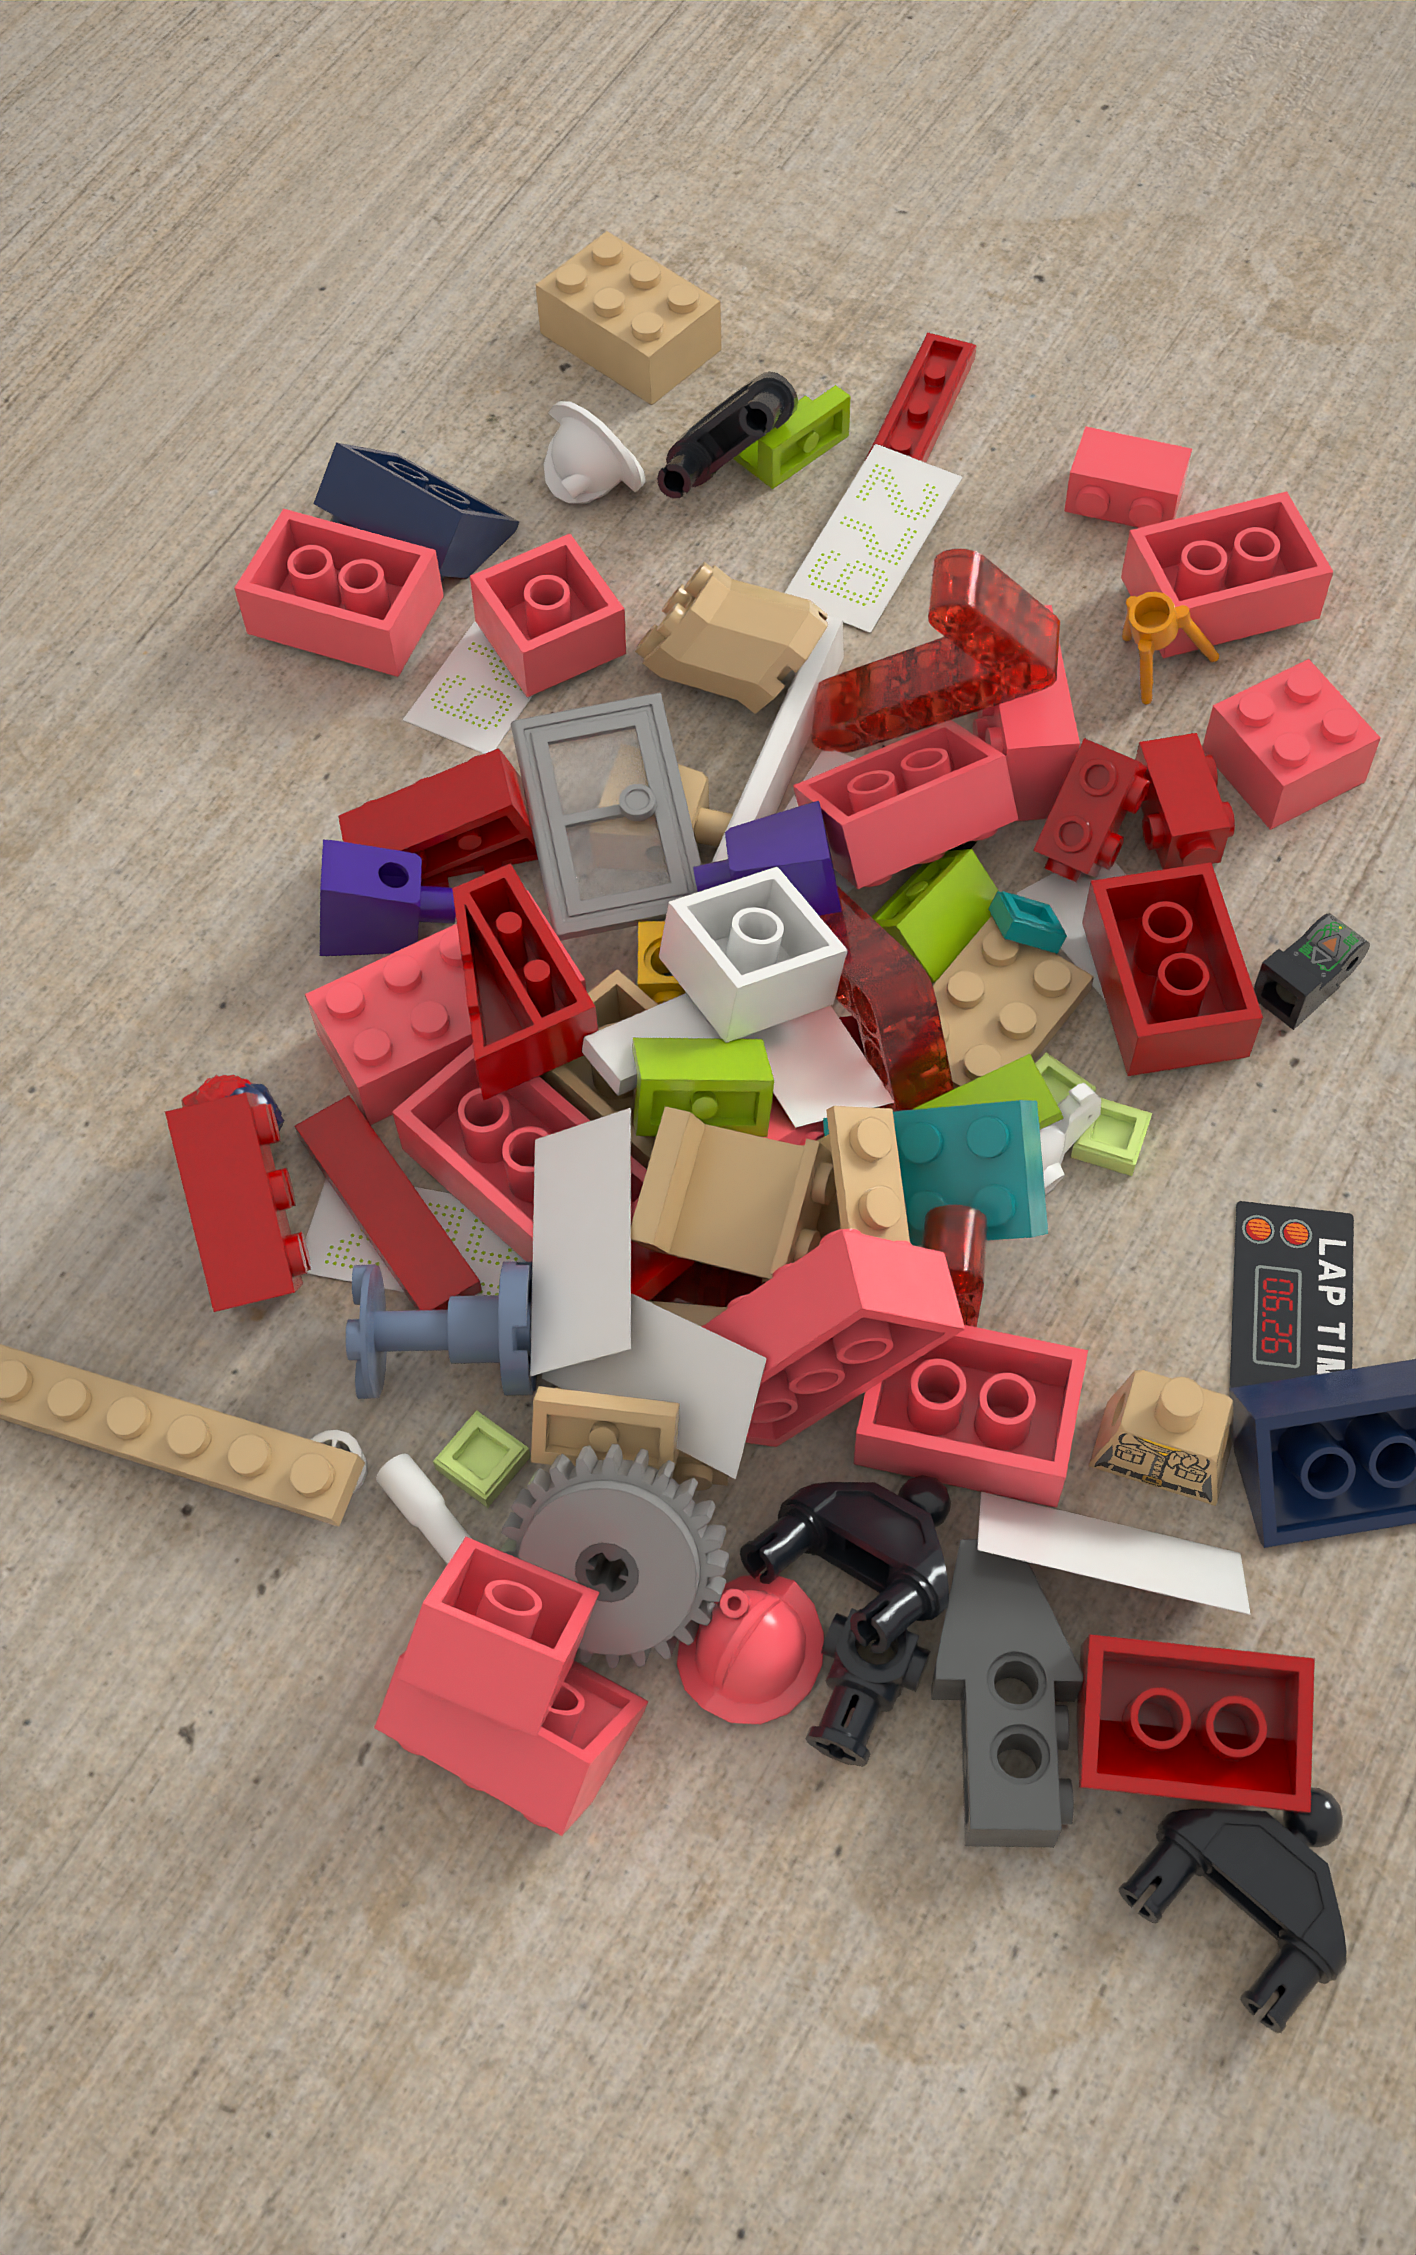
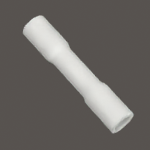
M397 1455L382 1466L376 1476V1481L409 1523L420 1529L448 1565L465 1537L471 1538V1536L446 1507L443 1496L410 1455Z

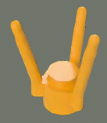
M1156 591L1146 592L1138 597L1130 596L1127 598L1126 606L1128 612L1122 630V639L1130 641L1133 638L1135 643L1138 644L1140 689L1143 704L1146 705L1152 702L1154 651L1168 646L1175 639L1179 628L1183 629L1209 661H1218L1219 653L1190 618V611L1186 605L1175 607L1170 597Z

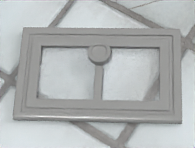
M661 692L511 722L551 925L560 941L638 926V922L664 921L669 901L698 892L693 867L701 865Z

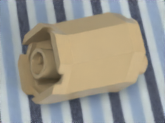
M703 562L685 586L681 584L674 591L662 608V612L666 616L659 626L654 624L636 647L635 652L644 658L642 664L660 678L738 700L756 714L774 700L785 687L780 681L791 670L796 673L806 662L828 627V622L825 621L828 619V614L811 600L734 580L717 566L710 567L707 563Z

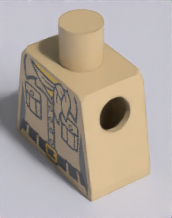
M1134 1370L1106 1404L1089 1466L1216 1506L1233 1444V1400L1227 1395L1201 1388L1198 1383L1190 1378H1168L1145 1370Z

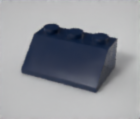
M337 442L313 503L332 514L331 522L436 550L441 582L444 581L445 576L469 578L516 532L520 523L518 520L397 453Z
M1416 1359L1229 1388L1230 1398L1233 1400L1234 1453L1259 1541L1264 1548L1416 1523Z

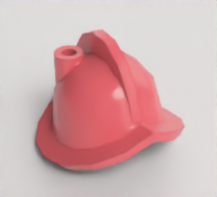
M759 1574L755 1579L751 1575L740 1576L726 1583L720 1602H714L716 1606L713 1607L712 1619L708 1626L699 1624L694 1642L690 1645L679 1640L677 1668L684 1689L704 1710L730 1723L760 1725L789 1714L811 1692L823 1665V1654L821 1651L824 1643V1632L814 1603L794 1580L778 1576L770 1584H763L760 1582L761 1574Z

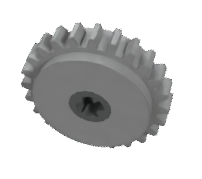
M619 1444L611 1445L604 1460L597 1459L596 1453L590 1445L584 1446L576 1459V1466L564 1454L557 1456L549 1470L550 1474L539 1468L527 1486L529 1490L521 1489L511 1506L514 1512L510 1513L501 1531L508 1539L500 1551L600 1592L579 1646L580 1661L588 1663L594 1653L606 1655L609 1668H616L621 1655L631 1654L633 1661L638 1667L645 1666L652 1647L664 1659L670 1658L677 1639L690 1645L694 1642L699 1624L708 1626L710 1623L713 1607L716 1606L714 1602H720L726 1584V1579L721 1576L725 1574L729 1562V1553L718 1550L721 1548L726 1535L725 1526H707L716 1507L714 1502L709 1500L695 1504L692 1497L698 1482L691 1478L679 1485L671 1478L675 1463L668 1460L659 1470L648 1465V1450L642 1448L634 1461L623 1459Z

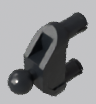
M764 372L746 383L708 412L669 449L666 466L662 467L657 476V483L661 492L670 498L683 497L684 492L687 494L691 487H697L707 482L719 468L758 439L765 436L766 433L775 427L778 429L785 424L798 407L797 393L791 383L778 373Z
M924 1475L906 1481L900 1488L898 1495L876 1482L814 1483L800 1488L781 1504L777 1517L778 1520L754 1540L748 1541L741 1547V1561L754 1579L767 1568L760 1575V1582L770 1584L778 1577L780 1572L803 1553L812 1554L813 1556L816 1554L879 1592L880 1594L870 1603L851 1616L850 1625L855 1638L864 1647H867L879 1635V1638L871 1644V1652L883 1653L915 1621L933 1620L948 1607V1578L941 1545L935 1528L944 1523L950 1512V1496L947 1488L938 1479Z
M1311 1787V1812L1283 1811L1285 1827L1267 1811L1185 1809L1167 1814L1158 1825L1156 1839L1159 1843L1128 1881L1118 1888L1122 1898L1132 1908L1149 1886H1155L1156 1890L1143 1904L1138 1914L1149 1922L1156 1924L1162 1918L1164 1911L1194 1875L1204 1876L1277 1940L1280 1951L1250 1989L1241 1995L1240 2000L1245 2008L1254 2016L1265 2005L1272 1994L1276 1993L1278 1999L1260 2022L1277 2033H1282L1286 2028L1288 2020L1318 1982L1327 1984L1329 1981L1336 1980L1345 1969L1347 1963L1345 1934L1329 1865L1309 1848L1326 1846L1336 1840L1342 1830L1343 1815L1339 1803L1332 1794Z

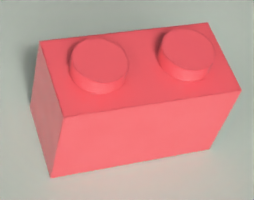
M1085 426L1070 471L1064 512L1138 528L1173 520L1176 517L1183 494L1192 448Z

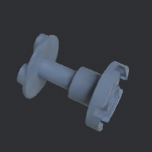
M503 1262L500 1273L499 1295L450 1296L448 1310L386 1311L385 1289L379 1266L375 1264L354 1265L352 1271V1296L354 1304L360 1305L359 1319H348L346 1353L349 1361L357 1360L355 1369L357 1398H380L385 1380L387 1352L448 1350L451 1364L500 1363L501 1381L505 1396L533 1395L537 1384V1375L530 1376L533 1263Z

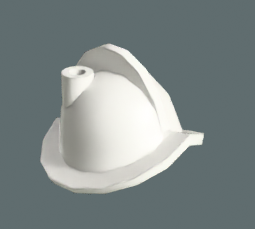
M559 401L552 406L548 414L561 426L549 443L544 461L545 482L556 498L568 504H583L605 496L621 481L634 492L638 491L645 484L644 470L635 456L602 421L586 409L572 402Z

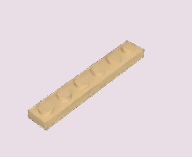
M0 1344L1 1420L325 1523L340 1526L365 1465L364 1460L358 1454Z

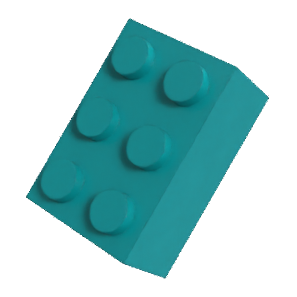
M1016 1100L893 1112L909 1239L913 1246L1032 1238L1048 1234L1037 1101ZM823 1118L824 1136L829 1135L828 1120Z

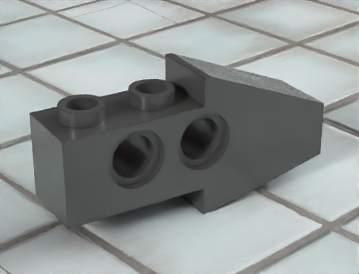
M961 1539L931 1684L932 1700H960L965 1846L1054 1848L1062 1831L1061 1825H1072L1073 1822L1072 1781L1070 1778H1059L1058 1750H1068L1069 1714L1067 1705H1055V1702L1076 1701L1083 1684V1673L1029 1562L977 1550L978 1539ZM1005 1678L1021 1680L1029 1687L1033 1698L1023 1704L1009 1703L999 1696L995 1689V1684ZM1010 1749L1023 1751L1033 1760L1036 1773L1027 1778L1012 1777L1000 1767L997 1756Z

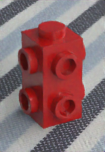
M1197 733L1139 742L1135 760L1140 761L1147 767L1143 778L1150 781L1147 794L1141 805L1144 815L1142 820L1143 837L1148 850H1156L1162 870L1210 862L1212 864L1221 863L1227 839L1234 835L1235 819L1230 803L1228 801L1222 802L1217 790L1218 774L1214 758L1211 755L1204 754Z
M1083 739L1033 851L1048 857L1044 869L1076 883L1081 872L1097 878L1102 867L1107 870L1111 869L1124 842V837L1117 833L1127 811L1132 814L1137 813L1150 785V781L1143 778L1147 770L1144 764L1093 741Z

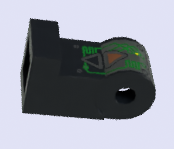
M1331 913L1323 915L1301 938L1284 952L1278 949L1262 962L1254 985L1258 1003L1294 1030L1340 988V984L1354 972L1366 956L1370 943ZM1278 984L1297 997L1295 1005L1287 1003L1279 997L1276 991Z

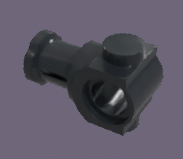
M851 1608L848 1617L839 1613L835 1614L824 1640L821 1653L834 1658L825 1680L827 1686L833 1692L819 1726H812L805 1739L809 1745L816 1748L820 1753L848 1765L864 1767L867 1765L871 1755L866 1745L879 1712H889L893 1709L896 1699L902 1693L903 1687L914 1692L917 1691L931 1651L918 1646L919 1635L906 1629L890 1645L895 1653L892 1660L880 1665L868 1663L857 1652L861 1644L851 1630L850 1619L858 1610ZM855 1708L848 1727L844 1728L851 1709Z

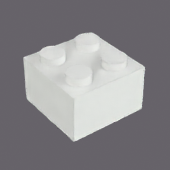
M774 867L669 901L659 958L720 1037L727 1043L833 1005L847 949L778 867Z

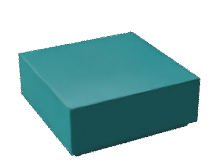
M997 891L989 911L1003 937L1058 954L1067 935L1051 906L1005 891Z

